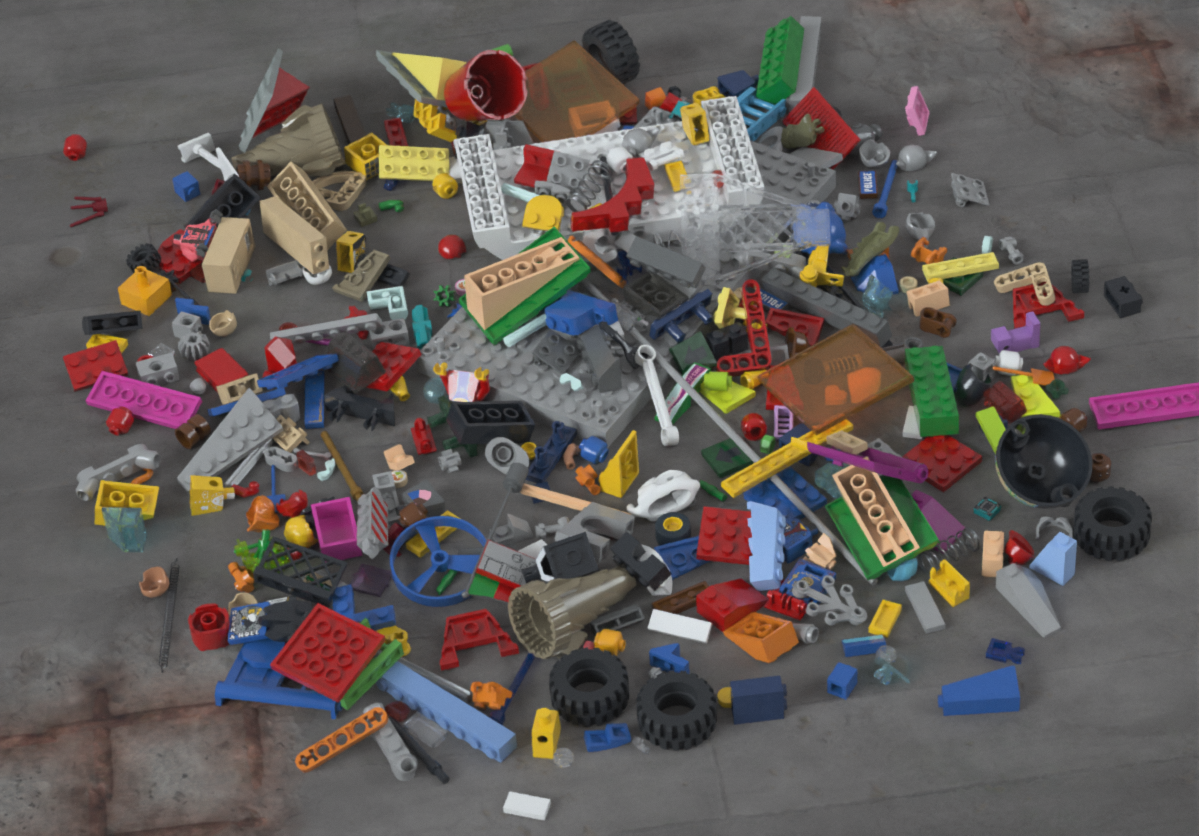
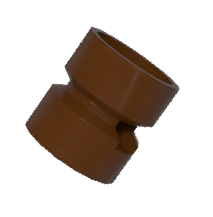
M195 414L186 423L177 427L174 432L179 443L186 449H191L199 443V440H203L211 433V428L201 415Z

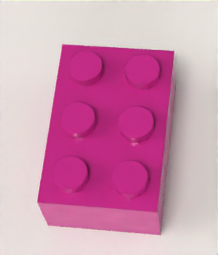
M350 497L311 504L320 552L339 560L362 556V550L357 546V525Z

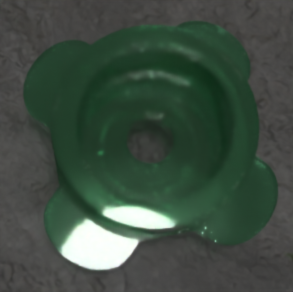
M1055 379L1046 385V391L1052 394L1053 399H1059L1061 395H1066L1069 392V389L1065 387V383L1060 379Z

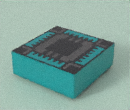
M984 497L974 507L973 513L991 521L1001 510V504Z

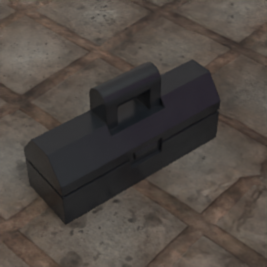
M141 310L83 316L82 328L85 335L143 329Z

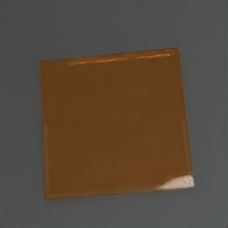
M573 40L525 71L527 78L525 80L526 90H528L527 98L523 107L514 116L518 120L523 121L525 126L542 142H550L593 135L639 105L640 100Z
M854 324L845 327L757 376L758 381L816 436L914 382L913 375Z

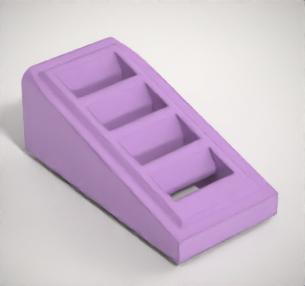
M774 405L775 440H779L783 436L778 435V433H787L793 429L794 406ZM778 422H789V424H782Z

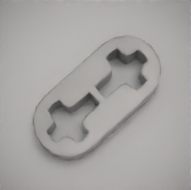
M270 447L264 452L265 461L270 466L275 465V468L285 472H292L298 467L296 455L278 447Z

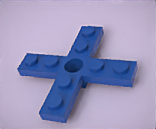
M352 585L337 587L332 597L333 611L358 623L367 618L372 630L396 625L393 605L355 614Z

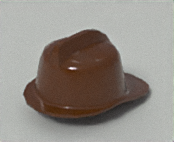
M789 327L786 333L785 344L788 345V366L791 367L794 358L803 357L809 352L810 345L804 333L794 331L792 327Z

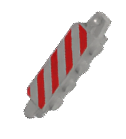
M375 487L369 493L362 495L357 502V546L363 550V553L369 555L371 559L388 546V505L382 499L381 492Z

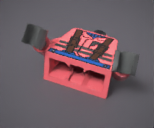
M213 210L206 222L188 225L184 234L174 235V244L180 245L183 255L190 261H204L217 230L216 223H221L220 217L222 213L218 210Z

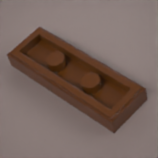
M703 581L652 602V609L672 614L686 611L697 606L696 595L708 588L709 585L706 581Z

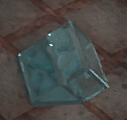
M102 507L108 538L123 552H143L147 532L141 508Z

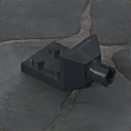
M586 532L543 546L535 560L536 564L521 569L526 584L541 579L547 584L552 579L578 578L599 571Z

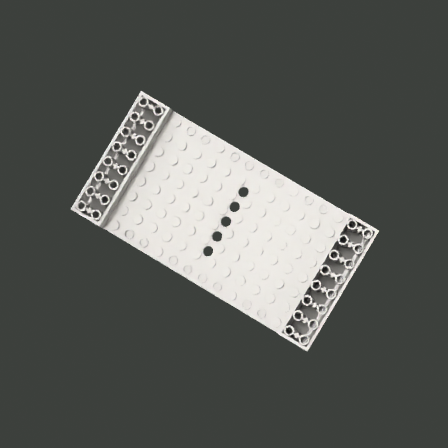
M737 96L701 101V107L706 112L710 140L704 143L692 145L683 129L682 121L639 127L645 131L660 128L651 148L669 141L677 148H682L685 158L681 160L690 179L691 188L674 192L664 165L659 166L654 171L649 169L655 184L653 199L642 200L641 215L629 216L628 230L631 233L652 243L653 234L657 233L662 241L666 242L672 230L678 234L680 239H685L686 230L689 227L695 231L697 237L702 236L703 227L707 224L711 227L714 234H717L723 221L732 230L736 226L738 219H744L755 205H760L764 195V184ZM633 129L530 145L589 159V168L593 161L599 160L600 157L605 156L607 158L610 149L622 146L625 134ZM489 134L454 139L476 244L479 248H485L502 260L517 255L547 232L523 228L522 223L528 202L504 194L501 191L503 183H508L535 193V188L514 183V178L524 163V146L493 150ZM676 159V160L671 161V162H669V163L677 162V161H681V160ZM612 169L613 174L610 182L612 193H615L612 195L614 197L624 186L626 174L616 173ZM587 174L585 176V179L591 180L589 175ZM590 174L595 182L603 185V180L600 177ZM585 181L592 190L599 191V188L594 183ZM599 185L600 193L594 192L596 199L590 200L591 206L587 207V210L598 203L603 204L606 202L604 186ZM582 188V192L587 197L594 198L592 192ZM575 195L576 197L581 199L586 205H589V201L586 198L579 195ZM571 199V204L576 210H585L578 201ZM563 206L564 217H562L559 232L566 240L571 235L576 237L574 241L578 240L583 231L572 232L571 215L573 211L568 206ZM725 223L722 224L720 233L730 232ZM706 226L704 235H711V230ZM606 228L605 235L596 240V244L601 247L612 245L616 249H622L615 242L624 231H619L618 235L613 236L609 228ZM689 229L687 238L695 237L693 231ZM674 232L671 233L670 241L678 240Z

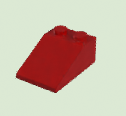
M742 578L711 585L696 595L697 613L711 622L721 632L750 613L758 611L768 601V598Z

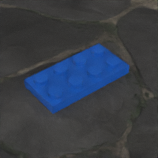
M337 354L316 355L257 380L259 388L267 387V390L277 387V389L287 387V383L290 381L293 383L303 380L302 376L315 375L321 368L325 370L333 367V363L339 361Z

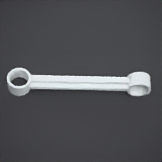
M641 345L634 358L636 363L644 369L662 428V444L664 446H675L679 442V432L677 427L672 425L653 364L656 352L649 345ZM640 353L648 354L651 359L643 358Z

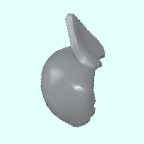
M640 128L630 130L625 134L622 146L633 157H638L639 153L652 147V143L655 141L660 128L648 131Z
M907 145L900 150L896 165L903 171L919 170L932 160L937 151H924L918 145Z
M923 212L909 213L905 221L908 233L916 240H920L922 237L928 240L935 229L933 217Z

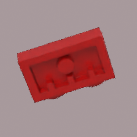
M526 144L523 148L524 163L515 176L514 183L535 188V181L546 182L555 150Z

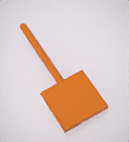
M992 367L996 371L1030 376L1034 384L1056 387L1054 374L1050 371L1031 368L1030 373Z

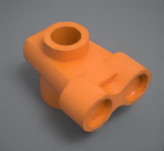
M590 464L585 468L582 466L578 467L575 471L578 474L575 477L581 486L585 485L592 495L599 494L601 488L595 483L598 475Z
M237 562L230 563L228 569L236 580L234 583L235 587L241 592H252L254 590L253 584L255 583L253 571L246 566H239Z

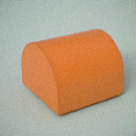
M661 87L645 93V106L649 110L653 107L661 106L666 98Z

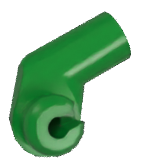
M387 200L378 203L380 211L395 208L396 212L404 210V203L401 200Z

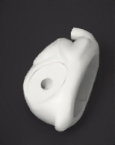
M665 471L658 477H652L638 490V506L634 507L633 504H628L626 507L627 511L635 517L647 518L651 522L657 521L663 514L679 512L688 507L694 500L700 488V483L697 480L691 479L683 471Z

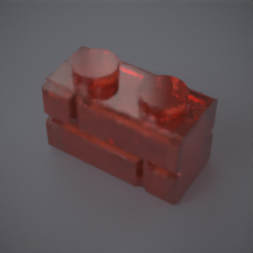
M998 381L992 388L990 387L983 392L985 406L987 408L994 406L998 415H1001L1002 419H1006L1008 424L1013 423L1017 420V417L1020 418L1027 412L1024 401L1002 381Z

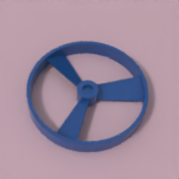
M450 516L429 517L415 522L401 532L390 552V568L393 581L404 596L413 602L430 607L452 606L472 597L463 598L461 595L463 591L442 597L419 594L435 571L442 573L451 569L469 574L473 573L480 555H448L446 551L440 549L435 527L440 526L464 530L473 535L484 547L486 539L483 534L465 520ZM419 533L432 553V566L406 587L394 571V561L398 550L404 542L414 534Z

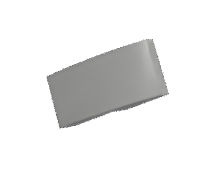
M535 181L536 194L553 196L560 201L562 206H567L566 199L570 195L569 189L550 182Z

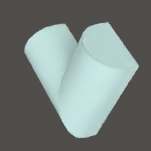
M403 286L367 292L370 310L388 307L392 320L400 318L405 320L407 318L408 309Z

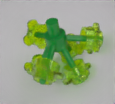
M262 529V538L258 539V543L248 546L245 540L240 542L239 539H236L237 545L234 546V553L237 557H241L243 565L251 569L252 573L256 566H259L264 552L272 537L270 538V530ZM275 544L272 549L274 554L285 551L284 547ZM258 547L256 553H249V549ZM287 555L277 558L280 566L290 563L287 560ZM274 560L268 563L270 568L266 567L267 563L264 568L269 570L277 568Z

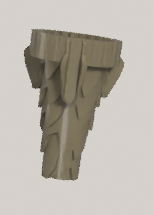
M322 103L313 107L307 105L299 107L282 123L283 129L280 130V133L267 137L265 142L256 145L252 150L231 158L235 171L238 164H243V160H249L250 165H256V160L261 159L263 163L269 164L271 176H277L290 162L303 169L308 176H329L333 174L336 167L346 164L334 128Z
M618 565L610 570L604 569L586 577L552 579L547 584L539 580L531 581L513 590L509 596L508 611L511 625L518 640L530 654L541 659H549L554 656L560 659L565 654L569 655L571 651L578 649L588 638L587 633L579 630L597 619L596 616L609 611L608 607L623 600L628 595L627 592L636 586V580L630 576L627 570Z

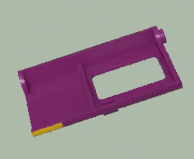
M791 437L793 447L833 459L832 464L844 467L843 463L871 472L915 483H923L928 477V468L925 464L869 447L867 450L855 455L842 450L839 451L834 446L827 448Z

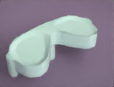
M567 373L561 375V384L564 385L571 382V388L574 391L583 389L581 381Z
M333 458L325 462L326 471L317 473V477L321 481L327 480L334 472L336 463Z

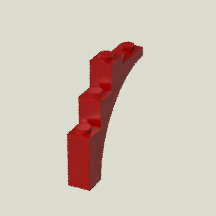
M644 157L626 159V182L613 198L597 207L572 213V232L609 228L610 232L628 231L629 216L641 215L642 200L653 199L655 184Z

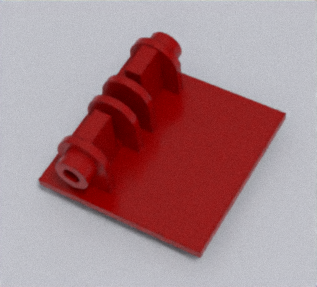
M780 588L768 591L767 598L769 599L764 608L801 621L807 608V603H804V600L796 599L791 595L788 597L786 592L782 596V593L778 592Z

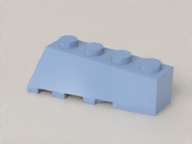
M749 501L747 502V509L751 510V518H748V527H751L752 538H748L750 551L753 556L749 557L750 583L757 591L778 589L781 586V580H783L782 562H784L783 545L785 544L784 527H786V518L775 507Z

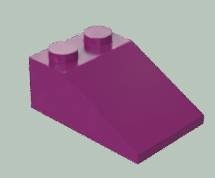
M917 489L911 494L939 541H947L949 536H956L958 531H963L965 527L933 497ZM951 537L948 542L953 545L956 540L954 537ZM942 542L940 547L946 552L948 550L947 543ZM935 546V547L932 548V549L938 551V547Z

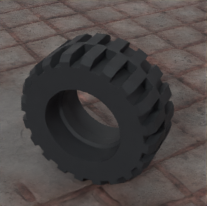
M606 20L585 31L582 36L583 55L588 67L591 69V73L598 82H601V85L606 88L615 89L637 77L640 71L639 55L636 52L637 49L633 44L632 38L629 37L628 32L623 29L621 24H618L616 21Z
M1108 486L1105 489L1101 487L1097 488L1096 491L1088 492L1086 496L1084 495L1075 507L1073 531L1077 544L1087 554H1092L1097 559L1123 561L1124 558H1133L1135 554L1141 553L1149 543L1152 512L1148 503L1144 502L1145 500L1140 495L1136 496L1134 491H1126L1122 487H1119V489L1114 488V486ZM1112 520L1121 522L1125 525L1121 527H1109L1101 524L1100 522Z
M587 647L582 648L580 651L576 649L571 651L569 655L565 654L560 658L561 661L558 660L553 665V669L549 674L551 704L565 721H572V724L577 726L583 724L584 727H591L594 724L600 726L603 722L608 723L612 721L614 716L618 717L622 710L626 708L630 695L628 671H626V666L620 661V658L616 655L612 656L611 652L607 650L601 651L600 648L588 649ZM587 682H596L604 685L601 689L592 692H582L574 689L576 686Z
M668 671L667 674L660 673L655 679L653 677L649 679L647 685L644 684L637 695L638 728L646 740H650V743L655 746L660 745L662 749L668 750V748H671L673 751H679L681 748H685V750L691 749L693 745L698 746L702 744V740L706 741L716 728V694H714L712 686L702 677L699 679L698 675L694 673L687 674L686 671ZM675 705L686 706L692 709V711L678 716L667 715L661 712L665 708Z

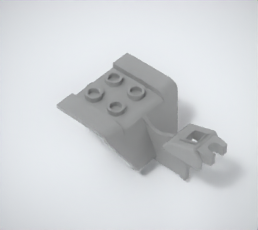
M522 111L506 119L488 120L485 125L484 135H490L493 150L534 144L523 122Z

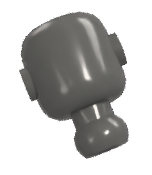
M861 123L850 127L861 141L849 152V155L860 156L859 149L865 141L881 139L883 135L882 128L877 124L868 126Z

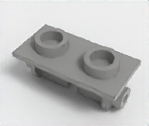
M298 260L265 270L269 286H276L277 283L303 276V267H301Z

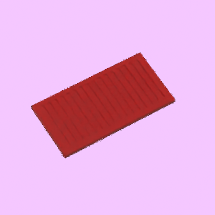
M815 87L782 120L787 126L789 124L798 125L806 114H810L812 122L815 119H819L821 124L817 125L816 128L822 126L825 131L820 134L816 133L815 142L806 147L841 153L843 159L861 141ZM838 162L837 164H835V165H833V166H831V167H829V168L832 169V170H834V168H835L840 162Z

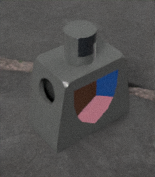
M424 480L403 492L402 505L395 508L396 514L399 516V512L410 502L422 503L428 510L426 515L429 518L441 516L445 512V501L428 480Z

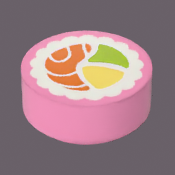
M465 279L459 280L455 284L456 293L460 296L466 293Z

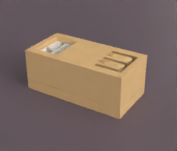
M221 218V223L218 225L202 263L208 292L236 294L241 283V277L255 249L250 219Z

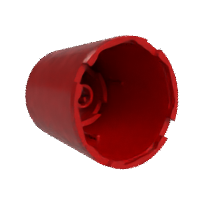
M486 50L474 56L448 78L444 88L445 102L450 112L464 121L506 119L518 113L523 107L528 92L525 82L527 78L522 66L512 55L501 50Z

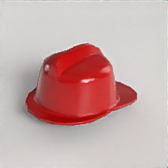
M1010 530L1009 540L1004 547V552L1008 555V562L1010 564L1018 563L1024 565L1032 558L1035 559L1034 550L1030 543L1016 531Z

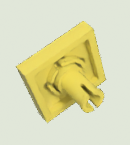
M723 287L722 293L718 296L719 305L718 309L714 312L713 320L719 329L734 324L735 318L746 320L744 308L738 307L740 300L730 288Z

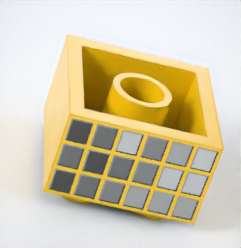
M370 133L344 147L346 164L355 172L365 175L366 180L379 174V146L387 144L373 133Z

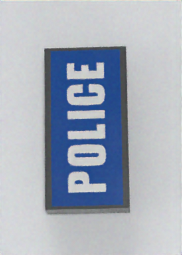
M760 287L763 310L769 312L770 308L787 310L789 308V302Z

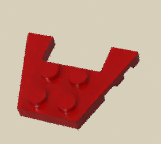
M1041 282L1038 286H1043L1047 282ZM1033 284L1013 288L1014 329L1025 326L1026 313L1032 311L1035 315L1061 309L1068 322L1083 319L1085 313L1082 309L1078 310L1074 302L1065 299L1063 293L1053 285L1055 300L1052 304L1046 306L1039 303Z
M487 609L450 616L446 619L440 669L443 671L459 667L456 655L458 650L497 642L501 657L519 654V647L516 643L512 642L508 633L501 629L500 624Z

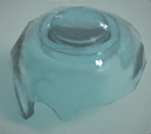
M440 377L431 378L425 383L424 396L429 402L439 404L449 398Z

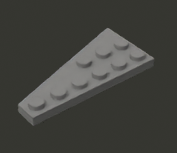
M250 387L177 477L178 482L188 494H190V475L216 477L283 431L281 424Z

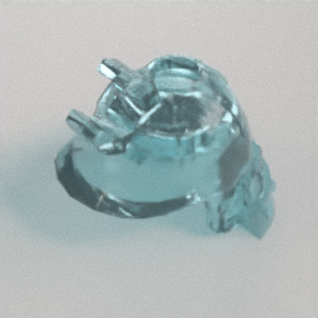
M871 274L868 277L869 281L862 296L863 305L869 310L868 312L874 315L877 313L878 317L883 318V311H893L888 305L893 292Z

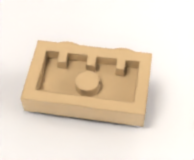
M281 414L276 418L283 427V431L273 437V439L285 451L291 453L302 441L307 445L310 443L305 438L308 434L300 427L296 429L295 426L297 424L291 418L285 419Z

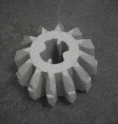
M193 331L180 337L178 349L182 358H186L187 361L191 359L196 361V359H201L203 356L208 355L210 343L206 334H202L201 331L197 333Z

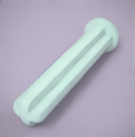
M503 183L501 186L502 193L529 202L536 196H540L508 183Z
M545 311L544 314L504 337L505 345L511 347L547 325Z

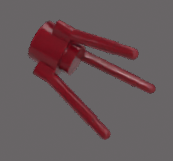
M75 196V200L93 202L92 204L71 206L70 209L93 207V212L97 213L70 224V227L99 216H104V212H108L106 198Z

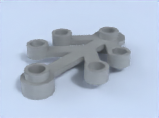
M824 576L821 582L829 597L810 588L805 580L795 582L792 589L795 597L803 599L809 596L824 603L822 605L814 602L809 603L806 608V613L809 616L826 613L824 621L828 625H835L838 622L849 621L853 625H861L866 621L867 612L862 607L857 606L852 596V586L844 584L840 589V595L845 598L847 603L845 605L841 603L833 586L835 580L832 576ZM837 610H838V611H841V612H843V613H842V614H836V613L833 612V611H837Z

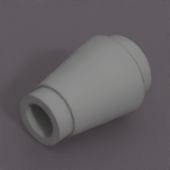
M792 623L797 639L806 644L817 641L819 629L814 624Z

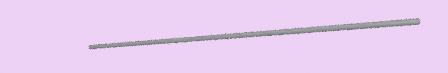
M587 277L580 281L597 299L610 302ZM616 309L620 324L641 345H649L654 348ZM654 348L656 352L655 360L754 463L759 461L761 458ZM776 474L771 476L769 479L811 523L816 525L822 534L825 533L831 538L835 548L866 579L850 550ZM875 578L868 582L871 585H875L878 580Z

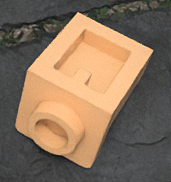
M400 444L384 451L389 468L399 471L415 463L411 455L404 453Z

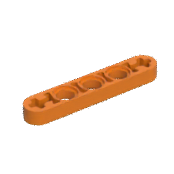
M375 707L313 744L296 756V766L302 772H310L365 739L387 724L388 715L386 711L380 707ZM377 713L382 715L380 722L375 720L374 715ZM366 719H369L373 727L370 728ZM357 724H364L366 726L363 733H355L354 729ZM339 735L347 736L345 744H337L336 739ZM321 746L329 747L327 755L320 756L318 754ZM312 752H314L315 756L318 758L317 761H315V759L312 758ZM303 758H306L307 760L310 759V760L308 761V763H309L308 766H305L304 764H302V763H303V761H302Z

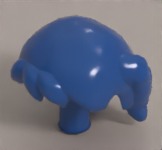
M823 201L816 208L805 212L800 216L798 222L792 226L794 242L802 252L811 254L818 245L829 246L828 254H847L848 246L845 243L846 231L843 221L828 202Z

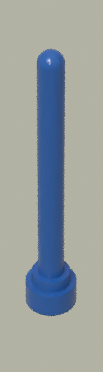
M897 160L891 162L880 200L873 207L872 214L876 218H884L887 214L886 202L898 167L896 165Z

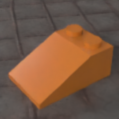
M756 612L750 613L723 631L727 638L753 658L766 663L776 661L777 657L789 652L793 646L799 643L792 621Z

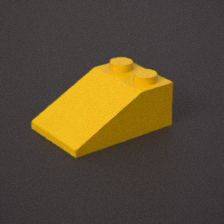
M633 430L613 459H610L604 472L600 473L598 481L601 492L622 498L639 474L636 431Z
M101 480L95 505V525L115 527L154 518L159 487Z

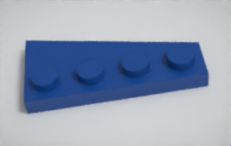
M699 536L654 547V550L668 566L672 574V580L709 562L696 559Z

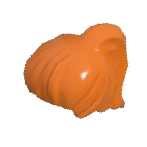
M264 495L254 498L251 507L246 512L247 522L250 525L247 529L248 532H262V529L272 531L279 526L280 520L275 513L274 504Z

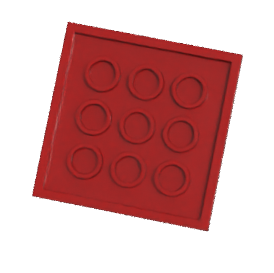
M317 603L270 666L272 670L339 703L384 644L386 638L384 635Z

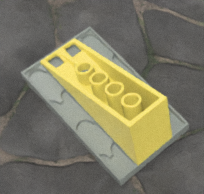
M376 50L377 60L387 67L386 70L400 80L399 83L409 90L411 96L420 103L447 107L444 98L445 84L454 72L467 63L447 58Z

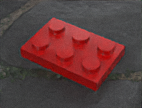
M117 340L63 356L74 392L94 386L102 371L124 377L128 376Z

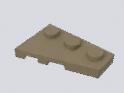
M373 250L358 264L357 269L351 274H346L344 276L345 279L339 285L335 284L332 287L333 291L363 302L367 292L371 290L390 261V256Z

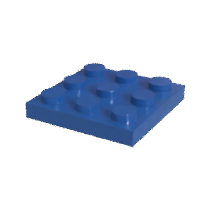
M791 467L776 474L812 512L827 505V499ZM770 479L744 492V499L747 502L752 501L775 507L785 516L786 521L794 518L801 520L806 517Z

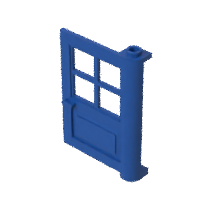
M249 642L243 644L225 681H218L215 688V703L217 706H222L225 698L331 710V719H336L339 711L341 712L343 709L341 702L338 703L316 691L306 690L307 687L304 685L301 689L280 687L285 676L272 669L251 667L250 663L245 662L242 656V649Z

